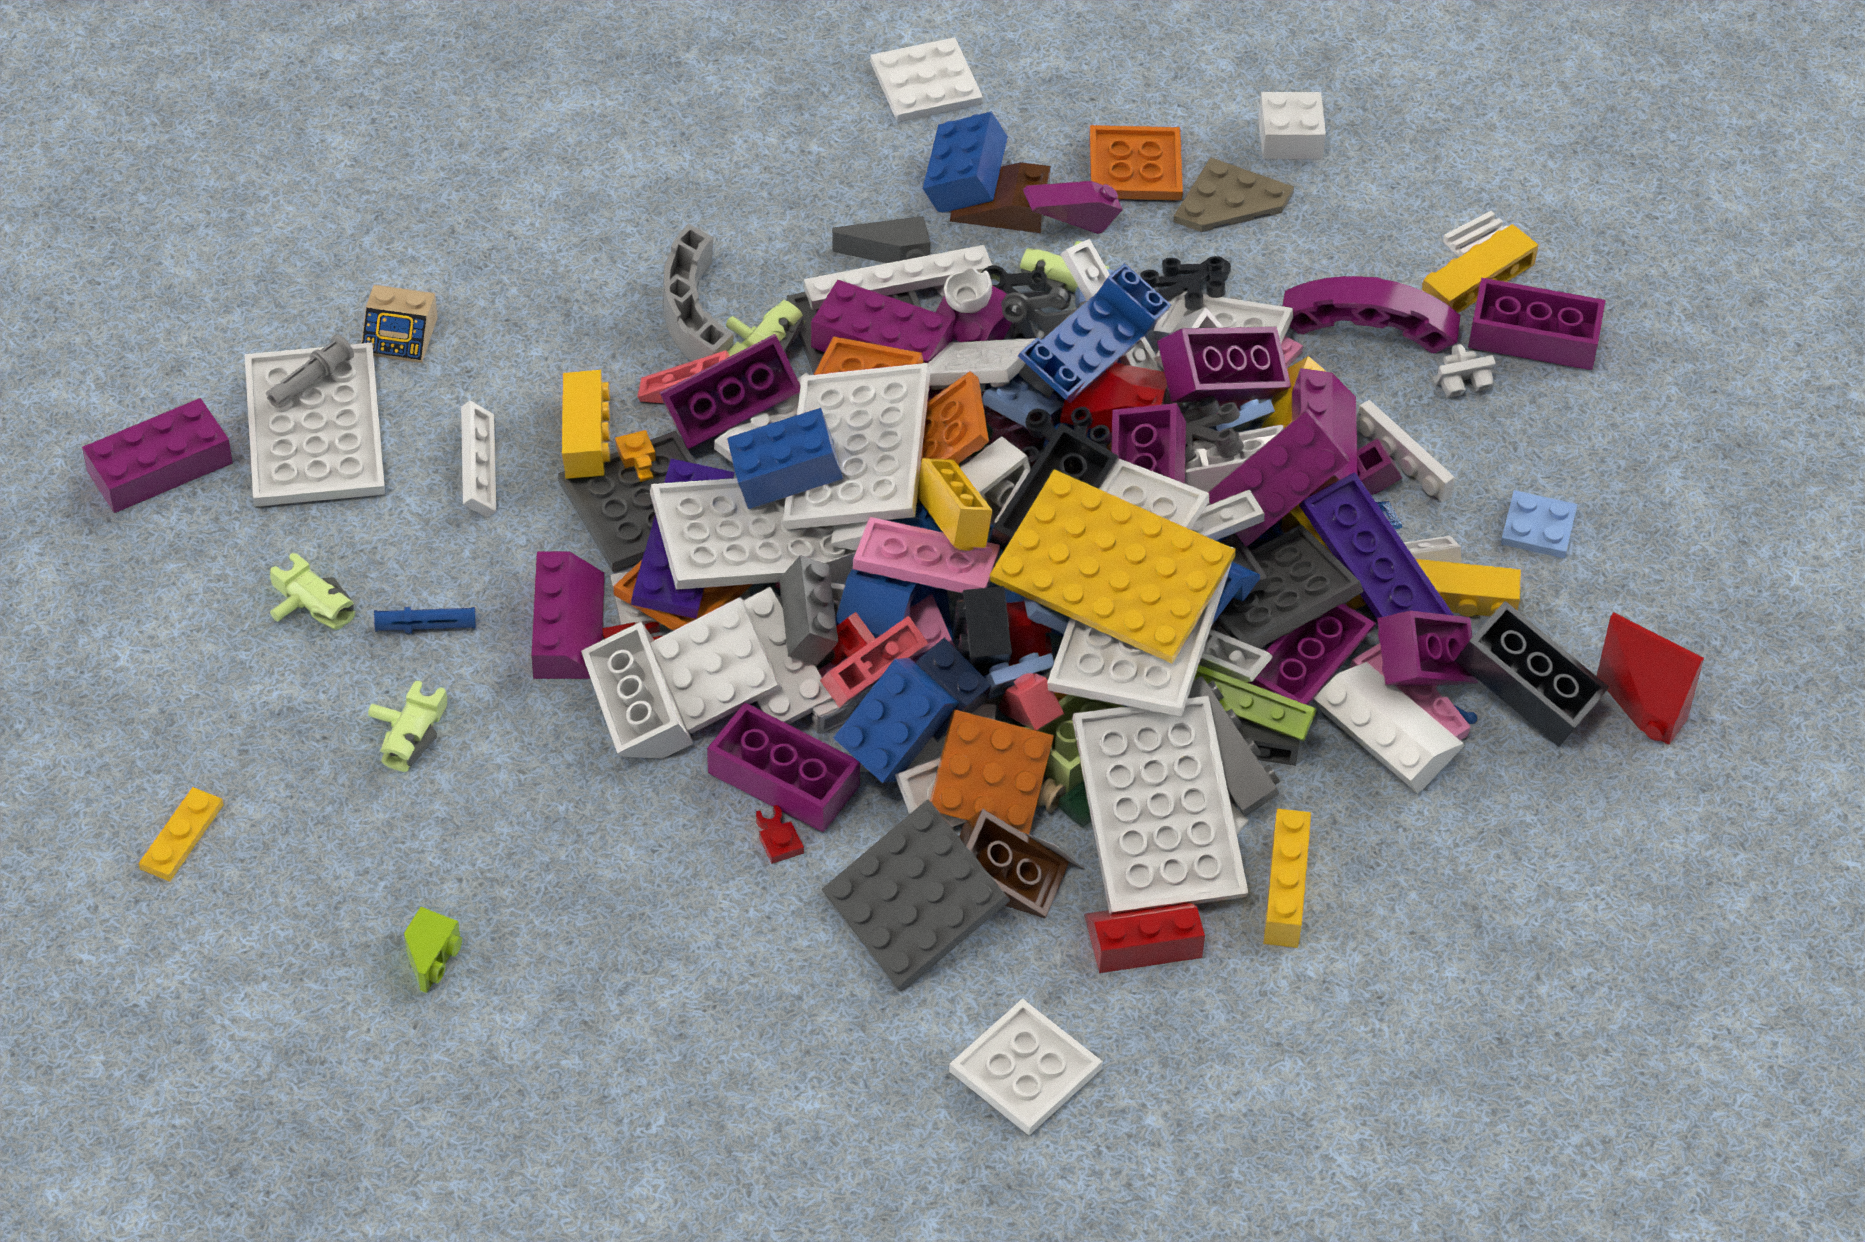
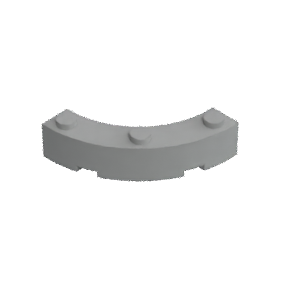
M688 223L672 243L670 254L664 265L662 306L666 326L672 339L681 352L690 361H694L725 350L728 351L733 346V333L719 324L708 312L705 313L699 303L696 287L703 273L712 264L714 237Z

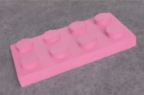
M869 517L853 559V569L962 593L963 590L988 588L990 573L999 557L1000 545L987 542L986 548L974 547L971 551H963L955 548L942 532Z

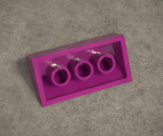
M773 334L661 391L660 395L681 439L689 449L799 393L801 385L776 334Z
M1300 368L1292 390V421L1306 409H1309L1350 458L1349 463L1309 495L1312 496L1354 472L1357 474L1356 396L1332 372Z
M537 551L531 652L533 679H591L581 650L602 641L605 572L570 551Z
M1340 604L1324 613L1321 617L1313 619L1294 629L1293 632L1277 638L1266 651L1273 658L1252 682L1246 683L1308 705L1374 628L1375 622L1348 606Z

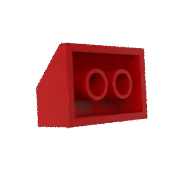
M1192 902L1110 914L1109 910L1084 914L1099 973L1203 957L1205 933L1198 908Z

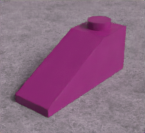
M1093 181L1030 185L1023 189L1033 212L1096 234L1103 233L1123 210L1117 198L1118 194L1111 186L1107 184L1101 185Z
M1378 438L1357 450V476L1371 495L1379 493L1402 479L1390 454Z

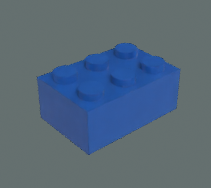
M992 111L975 114L955 121H947L938 125L922 188L938 212L944 213L993 201L1008 136Z
M821 408L727 438L737 481L748 509L843 479L833 439Z
M910 658L894 659L833 738L882 783L897 781L895 774L905 771L959 702Z

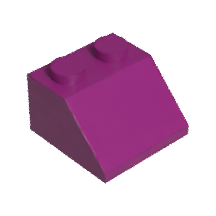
M993 285L992 295L988 304L976 313H961L952 309L948 305L945 296L936 310V313L953 318V338L959 342L1003 340L1013 323L1007 320L1002 313L1001 303L1007 293Z

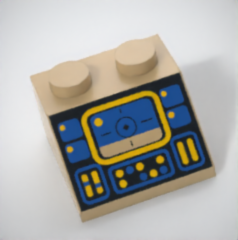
M373 285L365 309L361 344L372 343L373 355L377 357L422 363L438 318L435 293Z

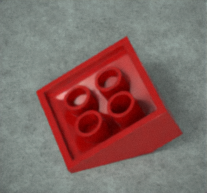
M1115 363L1071 403L1065 399L1060 422L1074 425L1071 419L1073 410L1078 407H1086L1093 418L1089 428L1105 425L1112 432L1113 410L1163 405L1165 403L1168 390L1165 372ZM1082 416V417H1080L1078 420H1082V419H1084L1086 416Z
M1613 612L1610 616L1596 676L1610 687L1607 690L1608 693L1639 730L1645 732L1652 740L1662 741L1670 745L1689 717L1704 657Z

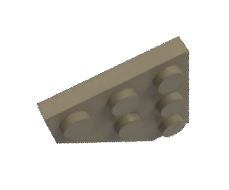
M1210 157L1176 211L1173 222L1204 232L1213 230L1215 226L1227 223L1233 225L1250 221L1256 216L1279 214L1283 212L1292 197L1294 186Z

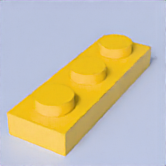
M192 787L139 861L140 870L170 882L224 806L223 799Z

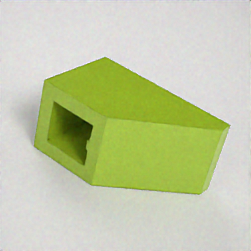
M420 907L406 928L404 939L406 952L420 991L427 993L433 983L438 984L443 978L446 968L445 963L450 956L455 957L458 954L462 945V937H460L459 922L457 920Z

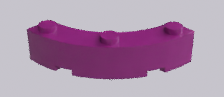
M1340 276L1309 281L1285 290L1282 307L1293 308V319L1290 327L1298 334L1304 335L1317 329L1334 326L1336 321H1352L1355 325L1380 329L1390 326L1403 331L1404 337L1418 343L1430 353H1437L1457 343L1461 317L1449 305L1422 290L1379 277Z

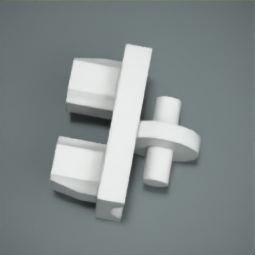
M1457 344L1452 347V355L1444 356L1445 365L1439 366L1438 375L1432 378L1435 386H1442L1447 398L1464 394L1463 380L1471 379L1475 392L1489 390L1493 385L1491 370L1496 363L1493 355L1476 358L1474 350L1466 352L1462 344Z

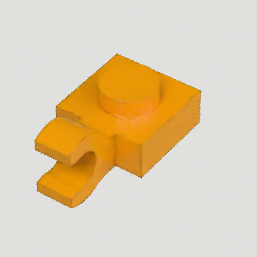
M643 430L615 437L616 449L624 468L634 466L640 482L653 479L650 468L652 467L651 462L656 461V455L647 431Z

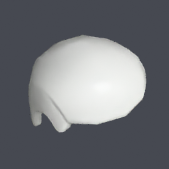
M969 267L965 271L955 272L948 277L943 288V294L948 305L961 313H976L984 308L992 295V282L987 271L980 273L973 267Z

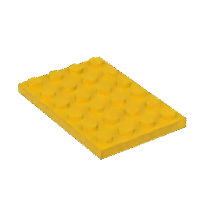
M1054 469L990 573V581L1173 664L1235 558V549Z

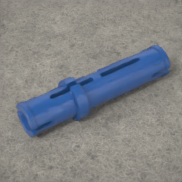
M404 607V610H374L375 632L405 630V633H412V630L476 628L475 607L411 610V607Z

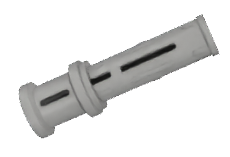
M334 335L328 345L321 350H314L310 355V360L266 392L269 402L278 409L317 378L331 375L337 365L344 360L348 361L354 357L351 345L341 335Z

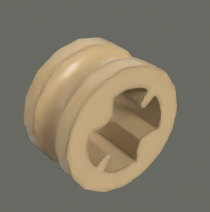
M1047 779L1041 786L1037 806L1042 807L1045 805L1046 811L1053 813L1064 798L1066 786L1062 784L1056 786L1055 780Z

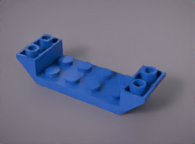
M1124 263L1107 277L1094 296L1041 340L1037 337L1018 354V357L1064 399L1071 403L1136 346L1172 305Z
M920 503L916 504L915 517L887 520L943 533L924 505ZM852 568L847 576L839 604L836 626L856 612L876 639L906 617H910V603L922 584L870 574Z

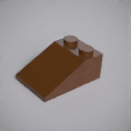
M1023 162L1001 166L993 201L951 211L950 222L1041 234L1044 215L1032 211L1023 189L1030 185L1050 184L1051 166Z
M980 810L964 824L959 837L1010 899L1005 906L1046 918L1069 861L986 810Z

